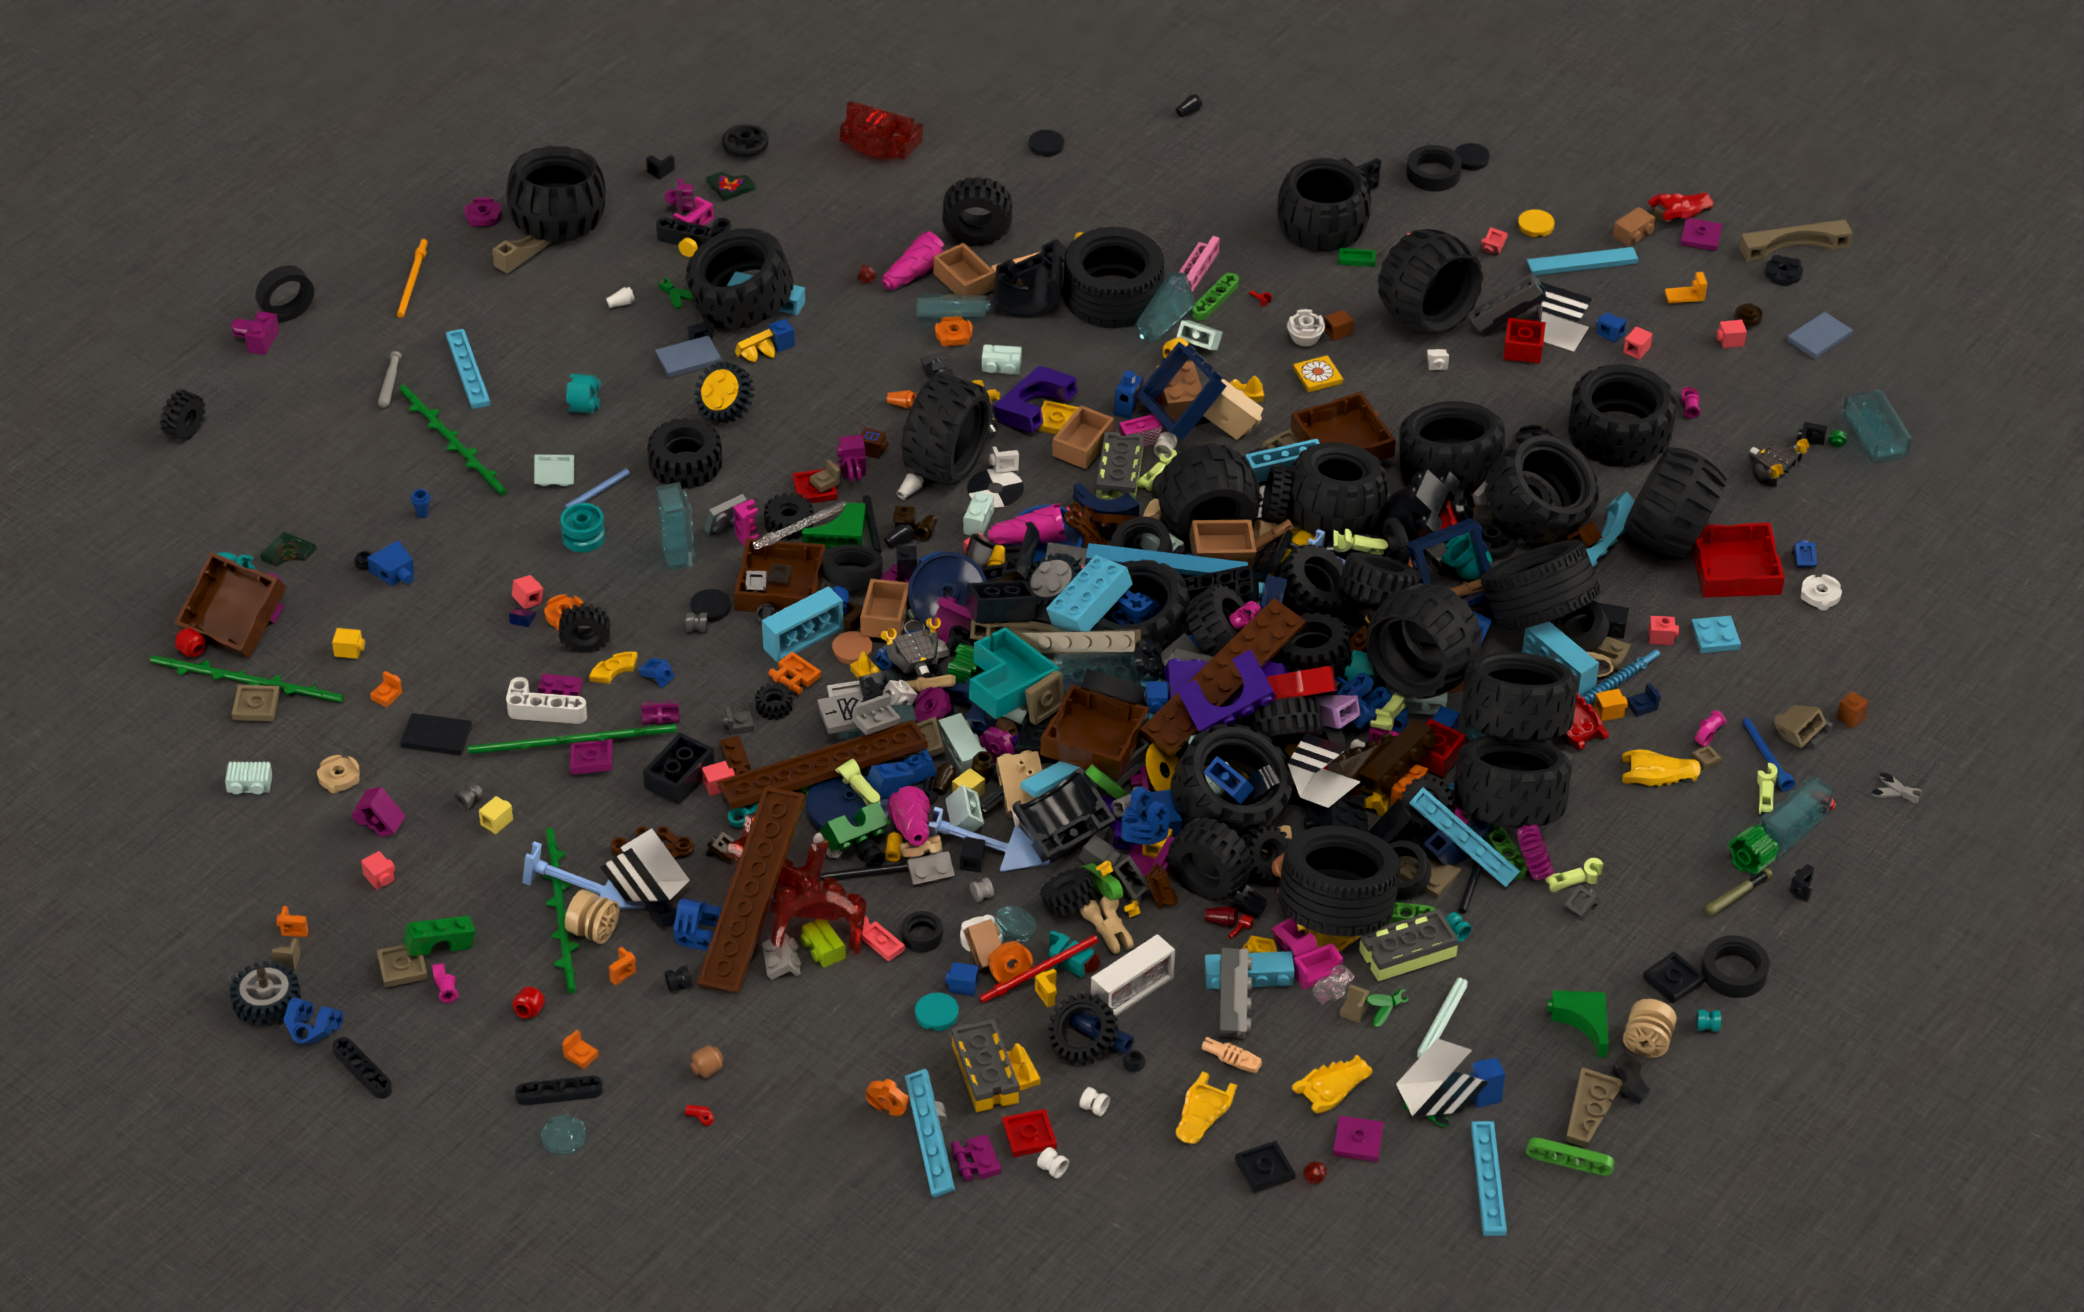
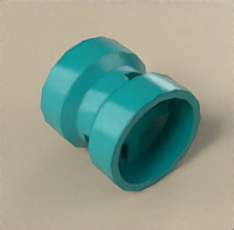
M1453 912L1445 918L1457 936L1458 942H1462L1470 935L1472 931L1471 925L1466 921H1462V917L1457 912Z
M1697 1009L1696 1030L1705 1031L1709 1029L1712 1032H1720V1010L1706 1012L1704 1009Z

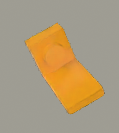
M1696 272L1695 280H1692V287L1666 288L1665 295L1668 303L1705 301L1707 281L1704 273Z

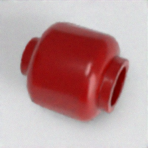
M189 627L177 633L175 647L186 657H197L205 650V638L194 629Z
M527 986L522 988L515 996L512 1006L519 1017L532 1019L544 1007L545 999L542 992L537 988Z

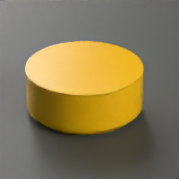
M684 238L678 245L679 251L687 257H692L698 249L696 242L691 238Z

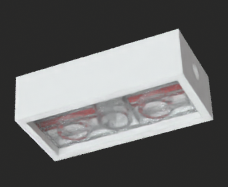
M1158 934L1092 976L1091 995L1093 997L1094 995L1098 996L1112 1008L1115 1015H1118L1174 978L1175 949Z

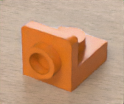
M385 671L382 674L383 682L370 693L371 700L387 708L403 692L401 679Z
M283 906L281 914L278 913L277 926L280 927L281 936L307 937L309 932L307 917L289 915L288 906Z
M623 947L618 949L619 960L609 966L610 981L615 986L636 973V958L632 952H627Z
M578 1030L568 1035L562 1043L564 1057L583 1070L599 1056L597 1049L581 1040V1032Z

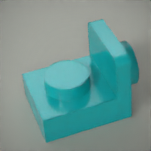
M1051 930L1049 933L1050 949L1048 956L1051 958L1070 945V937ZM1060 962L1059 964H1057V965H1055V966H1053V967L1056 968V969H1058V968L1060 967V965L1062 964V962Z

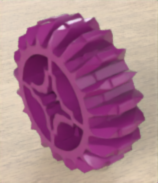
M1536 824L1524 825L1518 829L1517 836L1526 865L1534 880H1544L1554 873L1547 845L1540 828Z

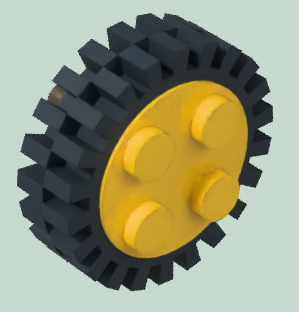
M723 361V363L716 362V365L712 364L709 366L711 370L705 369L703 371L706 374L705 377L699 376L702 383L696 382V387L700 388V390H695L694 395L699 396L695 398V402L699 404L697 406L698 409L706 417L720 423H729V420L734 422L736 417L741 418L743 416L741 411L745 413L748 411L745 407L746 404L749 406L752 404L748 399L754 398V394L750 392L755 390L754 386L751 385L753 379L749 377L750 374L745 369L727 361Z

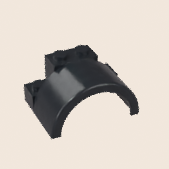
M1058 239L1042 245V251L1017 263L1010 259L996 265L993 306L1007 315L1020 318L1041 316L1055 308L1061 296L1062 262L1065 261L1066 247ZM1019 278L1024 286L1016 285L1014 283H1016Z
M1428 469L1422 473L1418 472L1412 477L1410 485L1390 495L1386 499L1385 508L1380 517L1382 531L1385 521L1390 518H1396L1401 522L1409 542L1440 530L1443 521L1438 515L1446 499L1455 495L1460 481L1450 471L1437 477ZM1413 512H1415V513H1417V514L1419 515V517H1418V519H1417L1416 521H1415Z
M1026 522L1027 530L1021 546L1001 545L1005 548L1006 561L1004 564L986 566L994 546L1000 544L993 543L978 533L971 535L965 556L971 558L980 566L987 582L1027 580L1040 541L1039 531L1032 522Z
M1082 767L1076 769L1063 782L1040 797L1021 804L1019 800L1012 806V810L1033 841L1032 847L1043 863L1049 859L1055 862L1084 846L1094 834L1111 826L1116 820Z

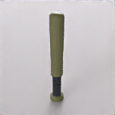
M1766 867L1754 878L1744 881L1705 906L1706 914L1714 916L1753 890V887L1764 880H1770L1773 877L1772 871Z

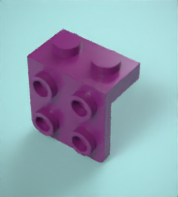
M946 596V598L939 597L937 602L939 608L932 621L934 626L936 617L941 620V625L936 628V631L938 632V639L944 641L945 645H947L951 627L959 625L971 630V620L973 619L966 604H964V607L956 604L958 600Z
M1169 836L1156 859L1142 854L1143 844L1135 843L1128 855L1133 859L1144 877L1156 863L1168 873L1170 868L1168 850L1170 843L1174 839L1173 837Z

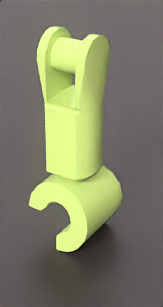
M1173 450L1170 458H1165L1164 454H1160V462L1148 473L1140 477L1138 487H1145L1147 491H1151L1154 478L1171 462V459L1177 455V452Z
M1345 529V535H1341L1335 530L1333 532V548L1337 552H1345L1351 548L1374 555H1383L1384 550L1388 547V543L1383 539L1355 534L1352 537V532L1349 529Z
M1399 692L1395 693L1382 710H1375L1377 718L1376 721L1372 720L1370 722V726L1391 731L1394 718L1406 708V703L1404 702L1406 697L1400 695Z
M850 759L835 769L837 773L844 777L842 781L845 784L850 783V786L867 806L876 802L880 804V795L861 775L860 768L854 759Z
M1768 763L1767 774L1763 771H1758L1757 774L1759 814L1762 812L1770 813V815L1773 814L1774 786L1776 785L1778 770L1772 763Z
M1590 858L1585 862L1583 870L1582 868H1577L1563 873L1552 874L1545 881L1547 884H1550L1551 892H1557L1583 882L1596 884L1597 877L1602 874L1603 862L1598 858Z

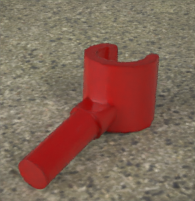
M1252 290L1249 291L1250 295L1260 300V305L1263 307L1267 305V302L1271 303L1272 301L1270 293L1265 292L1261 295Z
M1246 914L1242 915L1239 924L1228 937L1232 939L1243 927L1251 930L1254 925V918Z

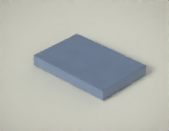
M1823 312L1789 334L1787 341L1812 358L1817 359L1852 336L1853 330L1833 316Z
M709 335L655 350L656 357L668 378L707 368L712 364L716 365V362H722Z

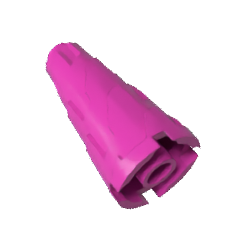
M926 231L923 232L883 275L881 282L886 290H895L932 270L933 256L943 252L941 247L944 246V243L934 233L930 231L927 233Z
M1059 503L1033 510L1032 513L1017 516L1015 519L995 523L994 526H991V530H987L989 541L1000 545L1019 543L1022 545L1027 530L1026 522H1032L1040 534L1039 544L1066 542Z
M913 786L899 788V792L896 794L894 792L889 798L887 807L889 817L911 845L921 846L929 837L928 817L930 815V803L928 796L925 795L924 791Z

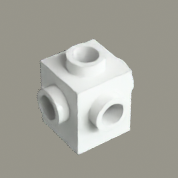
M890 680L883 690V695L889 694L891 696L889 705L894 711L896 709L908 711L918 695L903 680Z

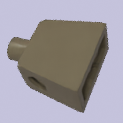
M1794 705L1784 714H1777L1774 718L1775 726L1781 738L1800 748L1827 724L1819 707Z

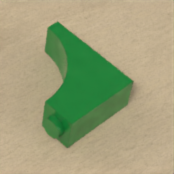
M846 503L842 513L833 521L819 527L803 528V543L825 544L826 549L839 545L863 546L866 503Z
M1552 990L1551 999H1547V1012H1551V1021L1565 1023L1579 1029L1593 1043L1597 1057L1606 1058L1609 1043L1605 992Z

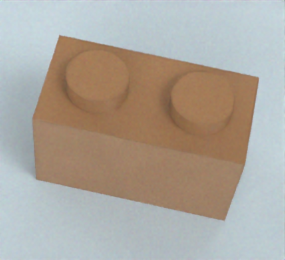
M1637 207L1614 223L1613 237L1630 247L1653 232L1655 216Z
M992 919L968 926L963 930L975 964L979 966V971L989 968L990 953L1001 945L998 937L1000 935L999 928L996 923L993 924Z

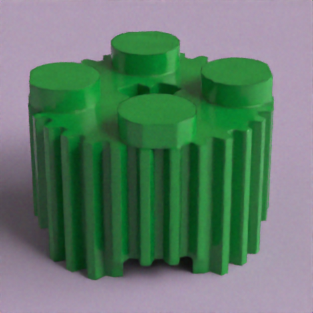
M960 643L955 650L958 654L955 656L953 663H949L946 674L954 675L956 683L965 684L967 678H973L985 671L973 662L974 647Z
M1760 825L1746 828L1728 843L1733 855L1732 864H1735V868H1738L1739 871H1748V873L1751 872L1755 875L1775 861L1776 852L1779 850L1777 842L1769 838V835H1766V832Z

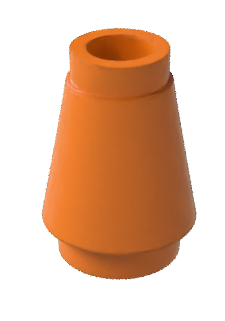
M911 390L889 392L887 394V403L910 409L916 398V393Z

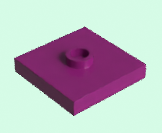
M1687 218L1680 245L1717 251L1723 224Z
M612 739L571 744V775L612 770Z
M1339 1115L1333 1156L1378 1162L1384 1122Z

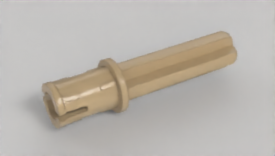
M954 675L931 678L918 677L917 680L905 682L915 692L921 693L929 687L944 688L954 686L956 684V677Z

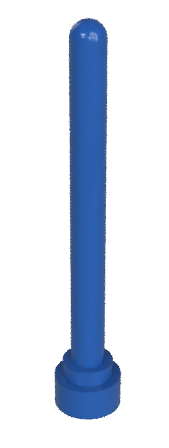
M1744 718V726L1767 762L1777 767V785L1781 791L1791 790L1795 786V780L1792 775L1783 771L1749 718Z

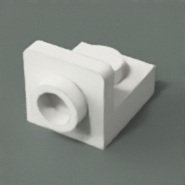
M1446 349L1427 350L1429 370H1448L1449 354L1446 352Z
M992 447V454H989V464L993 466L996 473L1018 471L1019 453L1017 450L998 452L996 447Z

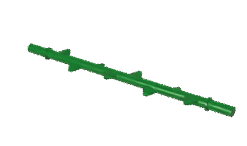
M402 384L399 390L412 403L409 411H420L430 421L427 426L438 429L450 442L446 449L448 451L458 450L468 461L465 466L475 468L488 481L490 486L501 496H504L507 490L494 477L497 472L487 470L474 457L478 451L477 448H466L456 438L458 432L448 430L436 417L440 410L428 409L417 398L416 394L412 393L405 384Z
M152 655L150 658L151 663L168 666L171 669L177 668L178 675L192 671L211 675L215 680L226 678L245 682L249 685L279 686L280 690H283L286 695L298 693L317 697L320 700L326 699L341 703L344 700L343 694L328 692L325 689L319 690L316 689L315 685L304 687L281 682L280 675L266 679L247 675L243 670L232 672L210 667L209 660H205L200 664H194Z
M676 724L510 742L503 741L501 743L489 742V744L468 746V753H492L495 751L598 740L604 741L645 735L656 736V734L676 732Z
M547 828L546 848L549 853L550 866L559 869L558 861L566 853L565 851L557 850L558 845L555 841L554 829ZM544 874V879H552L554 897L547 900L546 903L547 906L556 908L559 927L551 934L552 939H560L562 958L554 963L556 967L564 968L563 975L566 979L567 992L573 994L576 992L571 952L579 948V945L576 942L569 941L568 931L565 928L567 910H565L563 891L570 888V883Z

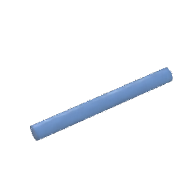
M627 468L569 502L564 506L565 509L577 503H584L630 475Z

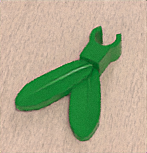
M664 277V284L659 281V289L669 294L671 303L676 309H680L682 306L681 298L694 300L690 291L674 288V285L668 278Z
M1398 989L1390 996L1370 994L1366 997V1001L1370 1005L1380 1006L1373 1019L1374 1027H1379L1386 1021L1393 1005L1408 1001L1409 998H1401V993L1405 992V989Z

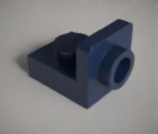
M1649 683L1646 684L1645 692L1628 697L1627 703L1635 716L1639 717L1658 710L1661 696L1659 691Z

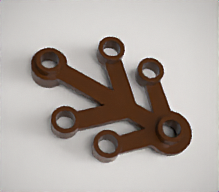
M1077 502L1069 505V510L1064 513V521L1069 527L1077 528L1084 536V543L1087 546L1089 543L1108 545L1105 539L1113 536L1116 530L1114 524L1111 523V527L1099 526V524L1089 521L1093 510L1088 505L1083 508Z
M644 826L638 827L635 830L636 838L642 835L640 833L647 832L648 829ZM666 826L657 828L659 839L670 842L663 844L674 859L678 856H688L694 851V843L690 838L686 836L678 838ZM617 837L611 841V851L615 856L623 853L620 847L627 844V840L623 837Z

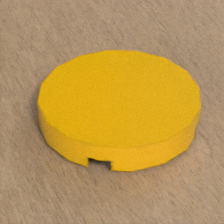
M1532 209L1525 211L1518 218L1519 230L1530 237H1538V235L1545 237L1554 230V218L1542 210Z

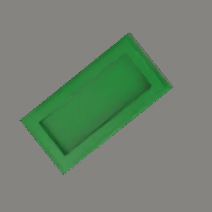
M1339 248L1338 265L1375 267L1376 250Z

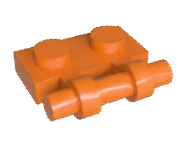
M794 652L789 653L778 662V671L772 668L768 672L773 681L788 686L789 690L797 695L803 692V688L799 686L800 684L808 688L822 677L821 670ZM790 675L793 678L790 680L786 676Z

